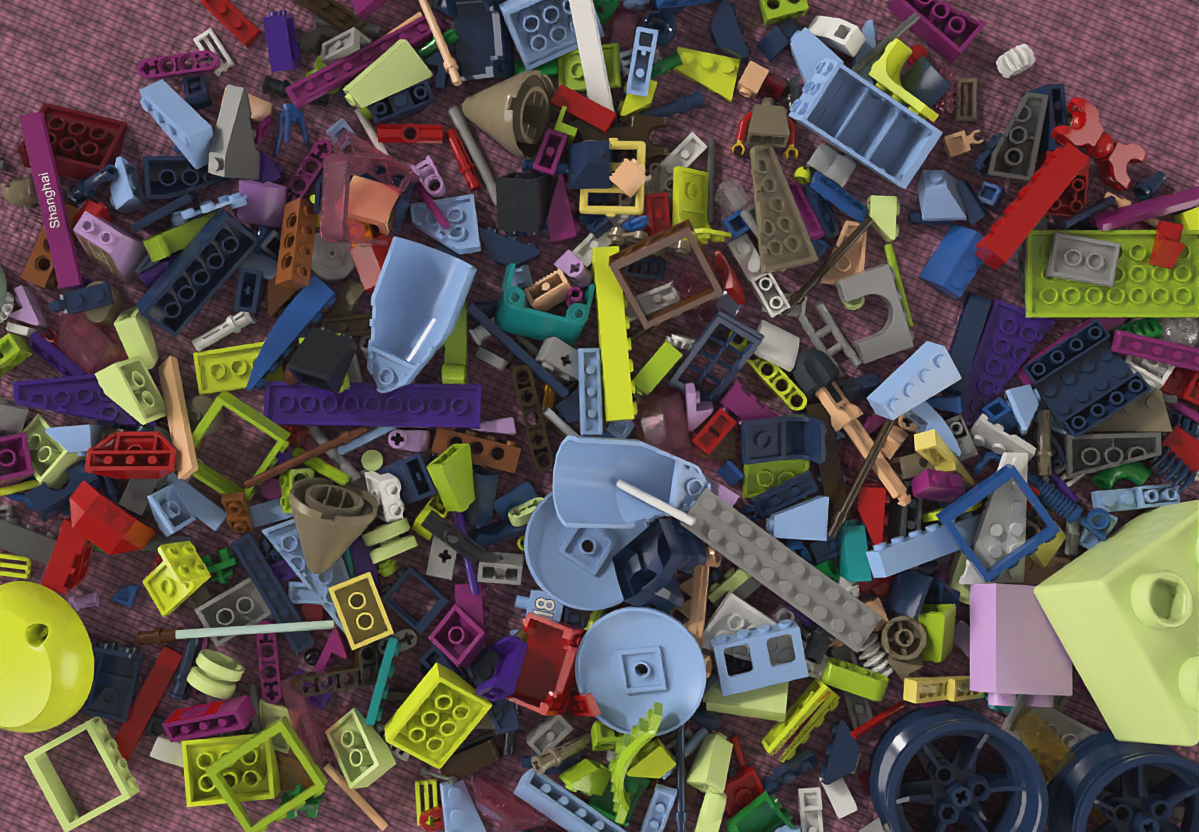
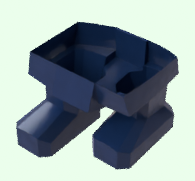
M675 517L671 520L656 519L612 557L624 601L635 607H640L645 603L654 604L657 610L671 615L670 611L674 607L681 608L684 597L675 571L680 570L694 574L693 569L697 565L706 564L707 555L701 539L680 525L681 521Z

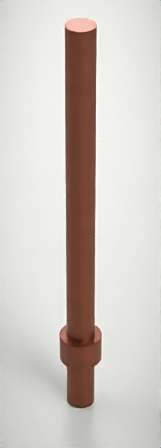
M365 426L357 427L349 432L348 430L339 433L340 436L244 481L245 487L249 489L339 445H347L353 442L352 439L368 431Z

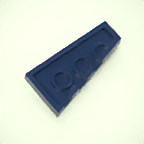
M490 646L482 648V651L471 665L466 667L467 673L476 689L478 685L492 679L499 655L490 651ZM504 698L496 702L488 700L492 703V707L487 713L498 734L501 735L521 729L514 702Z

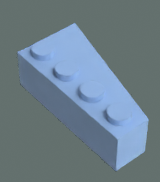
M163 79L140 89L142 97L140 103L143 109L151 114L192 166L197 170L208 164L209 149L213 138L212 126Z
M927 341L867 397V400L875 414L894 420L962 378L945 346Z

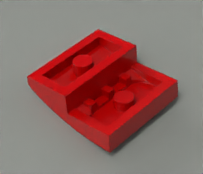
M715 250V270L723 279L725 290L737 305L746 304L742 283L737 273L720 250Z
M1175 366L1160 389L1168 395H1176L1177 399L1199 407V372Z
M1176 424L1172 428L1173 432H1169L1162 439L1161 447H1170L1169 453L1175 452L1177 454L1175 459L1182 458L1183 464L1190 466L1189 471L1195 470L1197 472L1199 470V441Z

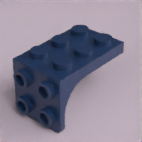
M807 413L741 420L743 464L748 465L789 459L811 460L818 464L825 463V457L827 456V448L825 446L827 427L823 420Z
M97 641L96 645H92V650L95 652L93 683L88 698L84 703L82 713L127 722L145 653L138 652V647L128 645L117 647L118 643Z

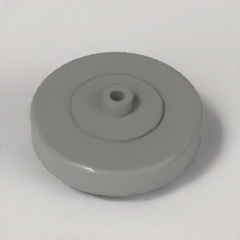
M326 229L316 233L311 272L322 280L331 282L339 281L349 276L355 268L349 251L352 246L350 237L344 232L335 229Z

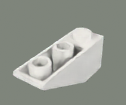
M816 15L807 28L824 44L851 57H855L866 40L858 26L839 18Z

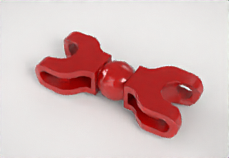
M1073 97L1067 105V109L1073 117L1072 126H1055L1051 136L1061 146L1069 142L1073 146L1086 148L1087 153L1091 157L1096 158L1095 161L1099 164L1102 181L1114 190L1127 191L1132 182L1126 172L1127 163H1143L1147 157L1146 151L1137 143L1122 144L1119 141L1114 142L1112 136L1104 132V128L1100 125L1097 108L1084 98Z

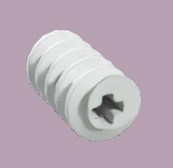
M871 633L858 651L863 652L859 659H867L863 667H871L870 670L887 677L894 669L888 663V656H885L886 651L881 648V641L877 640V633Z

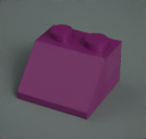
M26 432L0 437V487L17 484L34 475Z
M455 604L428 638L457 667H469L482 651L486 632Z

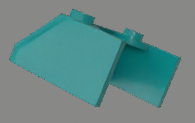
M511 263L506 266L494 323L503 332L543 342L545 338L557 337L569 346L575 345L588 319L596 285L590 284L584 287L582 304L575 303L570 305L566 316L561 317L524 307L526 299L524 291L518 287L511 286L516 264Z

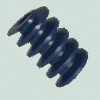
M1163 446L1161 447L1162 455L1148 458L1145 464L1152 461L1153 464L1150 469L1153 470L1159 467L1157 475L1160 476L1165 473L1164 481L1167 482L1172 479L1173 482L1170 487L1174 488L1179 485L1180 488L1177 493L1180 494L1194 482L1197 472L1195 470L1189 471L1190 466L1183 464L1182 458L1175 459L1177 454L1175 452L1169 453L1170 447Z

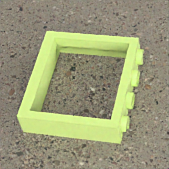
M96 716L24 756L64 832L78 827L131 798L140 791L136 784L137 780L128 769L127 761L122 758L116 741L112 739L107 730V725L104 724L101 717ZM87 729L121 795L80 817L46 751Z

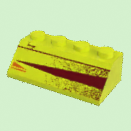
M815 678L786 711L785 722L778 721L761 740L765 750L782 763L786 759L790 760L795 755V749L800 743L804 744L809 739L812 729L819 727L823 723L825 714L837 707L840 697L821 679Z

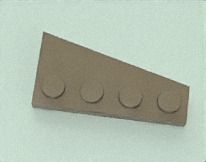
M1160 389L1147 392L1086 432L1173 431Z

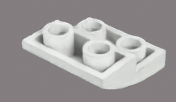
M762 319L757 331L763 334L764 338L753 354L790 372L795 365L800 338Z

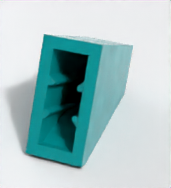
M849 519L845 524H842L838 532L840 576L849 582L871 581V570L866 555L868 547L865 525L858 523V520Z

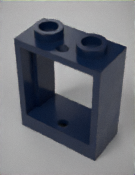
M412 565L409 568L404 567L397 575L399 580L394 585L390 583L382 592L385 596L381 600L421 634L451 598ZM411 575L439 598L421 621L392 597Z

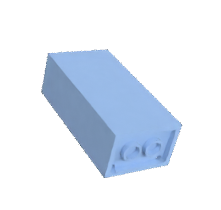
M827 58L818 63L815 68V75L806 82L802 89L803 94L799 100L794 101L789 114L791 118L888 182L903 189H906L943 133L839 61Z

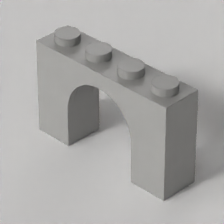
M880 264L835 280L840 301L848 302L868 294H876L887 305L888 319L884 327L873 335L853 341L857 355L863 363L914 347L912 342L914 334L911 328L907 326L906 320H908V315L905 308L901 306L900 300L902 295L899 288L895 286L893 280L896 278L895 272L892 267H889V264Z

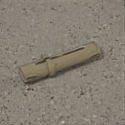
M1037 410V451L1035 452L1038 461L1037 475L1052 476L1051 410Z

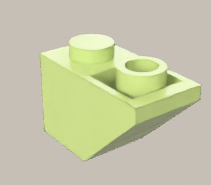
M871 195L867 199L866 217L870 216L874 220V223L871 225L872 228L886 243H891L899 234V224H896V216L900 212V203H897L896 196Z

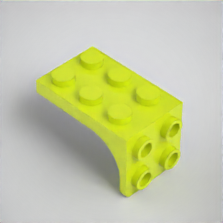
M895 38L886 46L881 58L872 65L869 75L878 81L876 83L877 87L922 119L926 120L928 118L934 122L939 115L907 92L901 84V69L912 54V50L898 38Z
M682 166L673 167L672 226L689 219L701 244H708L709 240L720 243L724 242L726 238H731L732 233L713 230L708 223V172Z
M191 541L160 545L157 550L164 561L142 581L163 617L169 616L211 577Z

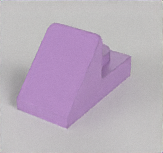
M23 285L14 288L16 293L15 299L22 309L8 316L44 328L49 326L32 289Z
M685 383L688 432L697 428L713 412L711 401L700 402V392L695 391L694 383Z

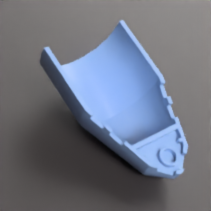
M396 236L393 237L371 297L373 310L372 319H370V326L372 327L371 340L368 343L367 369L370 375L373 376L379 393H387L411 384L452 334L477 271L473 265L424 244Z
M567 436L561 442L553 469L554 506L557 517L565 527L630 529L643 522L649 523L659 517L671 516L616 487L619 479L682 512L690 510L705 488L711 490V485L703 476L699 466L637 439Z

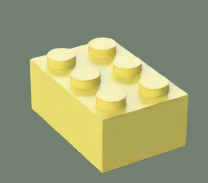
M370 571L328 588L352 650L394 633Z

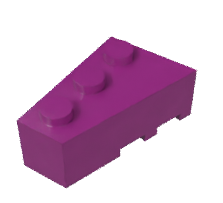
M739 382L734 383L718 402L721 409L729 416L732 415L738 419L737 424L740 427L741 420L778 416L770 408L759 402L756 396L750 395L742 388L743 385Z

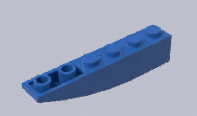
M316 275L312 277L309 286L304 287L273 326L253 366L246 387L248 391L259 390L266 383L264 378L269 373L273 374L280 367L281 364L278 362L283 356L287 358L295 349L293 345L299 338L306 337L309 326L319 322L323 316L321 312L326 307L329 309L336 302L335 296L338 293Z

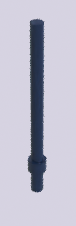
M684 723L676 729L677 810L674 811L675 821H677V832H686L685 821L688 820V811L685 810Z

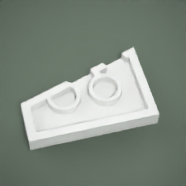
M983 413L968 431L974 445L983 446L996 454L1003 455V452H1027L1029 462L1036 451L1034 446L1017 435H1009L1004 432V427L1000 424L993 425L987 421L988 417Z

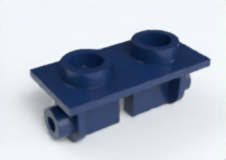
M1002 133L991 137L971 164L969 170L986 179L989 177L988 171L991 155Z
M876 373L835 383L847 400L851 401L868 397L881 385L880 378L877 379Z

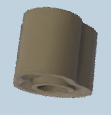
M94 281V282L88 284L86 287L93 286V285H97V284H101V283H105V282H102V281ZM110 284L115 304L86 311L87 319L102 325L113 323L117 312L123 304V295L116 286Z

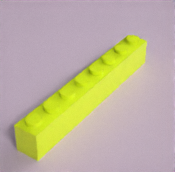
M619 246L595 247L591 251L594 285H596L594 291L606 423L632 421L634 415H637V404L632 399V394L635 393L634 380L631 381L630 372H633V360L629 359L628 351L631 350V338H627L626 329L630 328L629 316H625L624 309L628 307V300L626 295H623V290L609 267V256L618 253Z

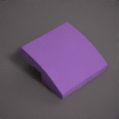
M250 179L239 180V192L242 195H247L246 201L248 204L238 207L237 219L251 224L282 228L287 187L269 181L262 184Z

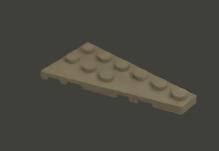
M772 144L753 146L750 149L761 275L815 263L819 259Z

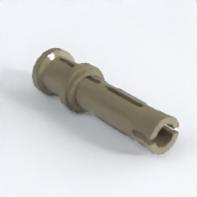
M586 732L560 747L549 748L546 753L540 756H533L531 758L533 769L538 775H542L545 773V770L551 767H558L564 759L592 746L591 734Z

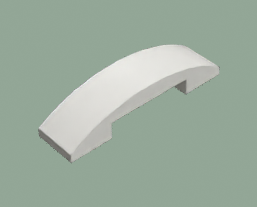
M820 787L799 788L798 802L801 832H823L821 812L823 809Z

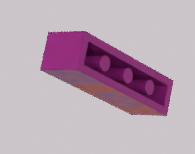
M246 695L175 709L162 723V726L170 742H177L245 729L257 713L249 696Z

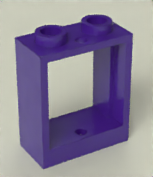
M287 10L269 12L268 17H263L271 72L294 70L302 67L294 14H287Z

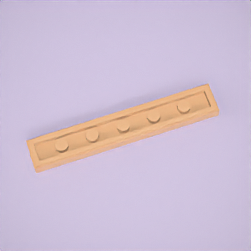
M170 356L158 367L172 446L177 450L175 463L178 479L185 480L198 470V464L178 361L176 357Z

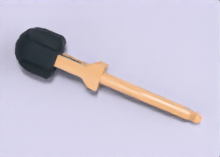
M806 349L797 355L794 368L791 370L795 382L805 396L817 395L831 415V425L837 432L844 428L866 460L874 441L857 419L863 414L861 409L851 404L835 383V380L839 378L838 368L830 357L821 350ZM879 452L872 469L893 499L897 498L899 500L897 504L906 506L911 502V495L907 496L906 487L882 453Z

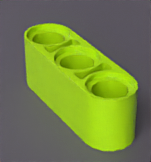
M836 658L827 659L821 680L827 685L879 702L883 700L889 679L883 674Z

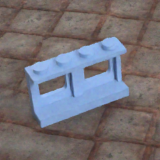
M782 620L779 624L771 626L764 624L758 626V629L750 631L742 629L737 631L736 634L717 635L715 639L710 640L719 678L718 686L723 697L809 677L800 627L794 620ZM791 634L795 660L772 666L767 640L772 637ZM748 644L753 666L752 670L737 675H728L724 650Z

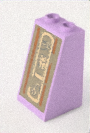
M87 211L83 213L73 229L90 260L128 283L135 272L134 270L147 254L143 242L115 224Z

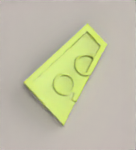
M678 47L677 52L683 65H679L673 68V70L693 82H698L708 88L707 90L717 93L731 103L740 59Z

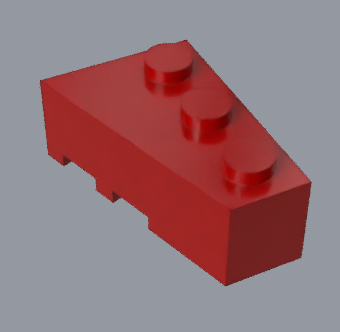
M71 516L65 518L60 526V534L40 584L64 595L86 578L94 546L92 542L72 529Z

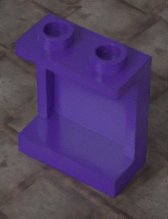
M509 635L490 645L489 650L499 655L492 679L477 686L475 694L492 702L513 694L528 644L521 641V638Z

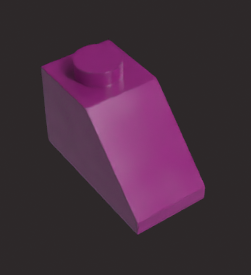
M547 128L533 169L554 176L567 149L568 135Z

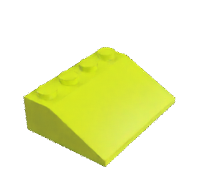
M436 662L384 726L386 742L440 770L490 710L492 703L476 695V690L454 671Z
M257 733L181 741L187 807L226 803L205 769L211 763ZM271 738L220 771L240 802L275 799L281 792L279 768Z

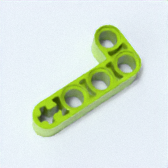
M218 210L144 239L143 244L151 261L161 260L171 255V253L185 248Z
M464 302L455 329L445 341V362L442 365L443 384H467L468 302Z

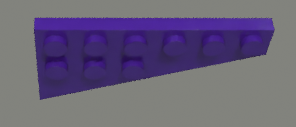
M994 299L962 393L964 412H952L950 418L961 414L965 425L972 427L983 413L981 408L988 405L999 394L1005 383L1011 379L1030 355L1033 348L1043 339L1045 333L1056 321L1050 318H1025V309Z
M148 369V371H149V373H150V375H151V377H152V370H151V369ZM95 374L13 382L14 403L17 406L136 428L140 424L139 421L104 393ZM156 420L149 423L152 425L153 431L157 426Z

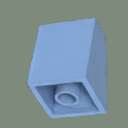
M806 27L802 31H796L791 37V54L804 85L813 78L816 66L825 58L839 61L844 65V61Z
M816 495L770 514L769 518L765 519V531H768V534L774 538L827 541L829 497Z

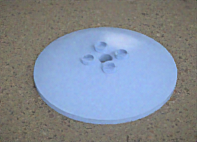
M552 491L535 508L526 527L524 552L529 571L538 586L549 597L564 606L584 611H596L613 607L623 602L624 599L617 580L612 557L650 526V524L643 522L630 529L565 527L557 517ZM584 541H590L593 544L591 552H585L582 549Z
M626 607L604 615L589 628L582 638L575 659V677L579 692L592 693L601 714L595 717L608 727L623 734H630L632 726H637L639 717L645 719L647 710H652L654 702L663 704V715L656 736L667 734L677 729L694 714L703 698L706 687L707 672L705 659L695 637L680 621L665 612L653 608ZM644 664L648 672L645 674L639 673L637 665Z

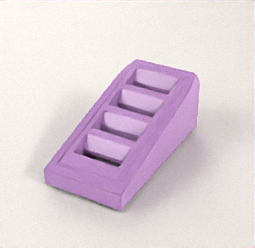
M513 417L481 422V429H474L475 431L517 434L515 418Z

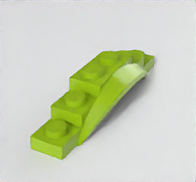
M654 702L652 710H647L645 719L639 717L637 726L633 725L630 734L624 733L622 741L618 740L616 744L615 754L617 756L616 759H611L608 772H612L611 792L614 793L613 812H616L615 822L624 824L630 808L631 793L625 792L624 778L635 755L657 734L663 715V704Z

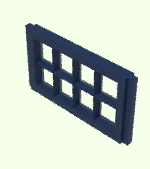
M720 310L671 374L667 384L686 394L685 383L689 382L680 377L688 367L701 375L694 383L695 391L700 392V402L711 401L713 405L761 344L764 335ZM719 324L733 331L726 342L712 335ZM737 334L750 341V344L743 352L729 345ZM708 339L722 346L715 357L701 349ZM725 349L740 356L732 367L719 360ZM698 353L711 360L704 371L691 364ZM715 363L729 370L721 381L708 374ZM704 377L718 384L711 394L697 387Z

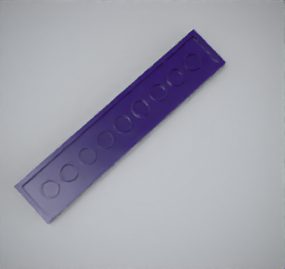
M266 381L263 416L279 426L481 429L482 385L411 383L387 393H379L376 383H350V389L335 394L300 382L288 386L285 381Z

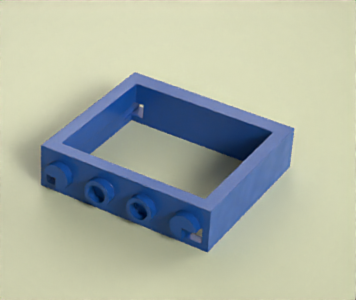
M1006 464L936 514V517L966 559L985 582L997 580L1001 576V572L1007 568L1011 569L1017 566L1021 558L1025 555L1030 556L1038 550V546L1044 542L1052 541L1056 537L1055 534L1061 531L1015 466ZM1012 478L1047 527L994 565L985 569L951 521Z

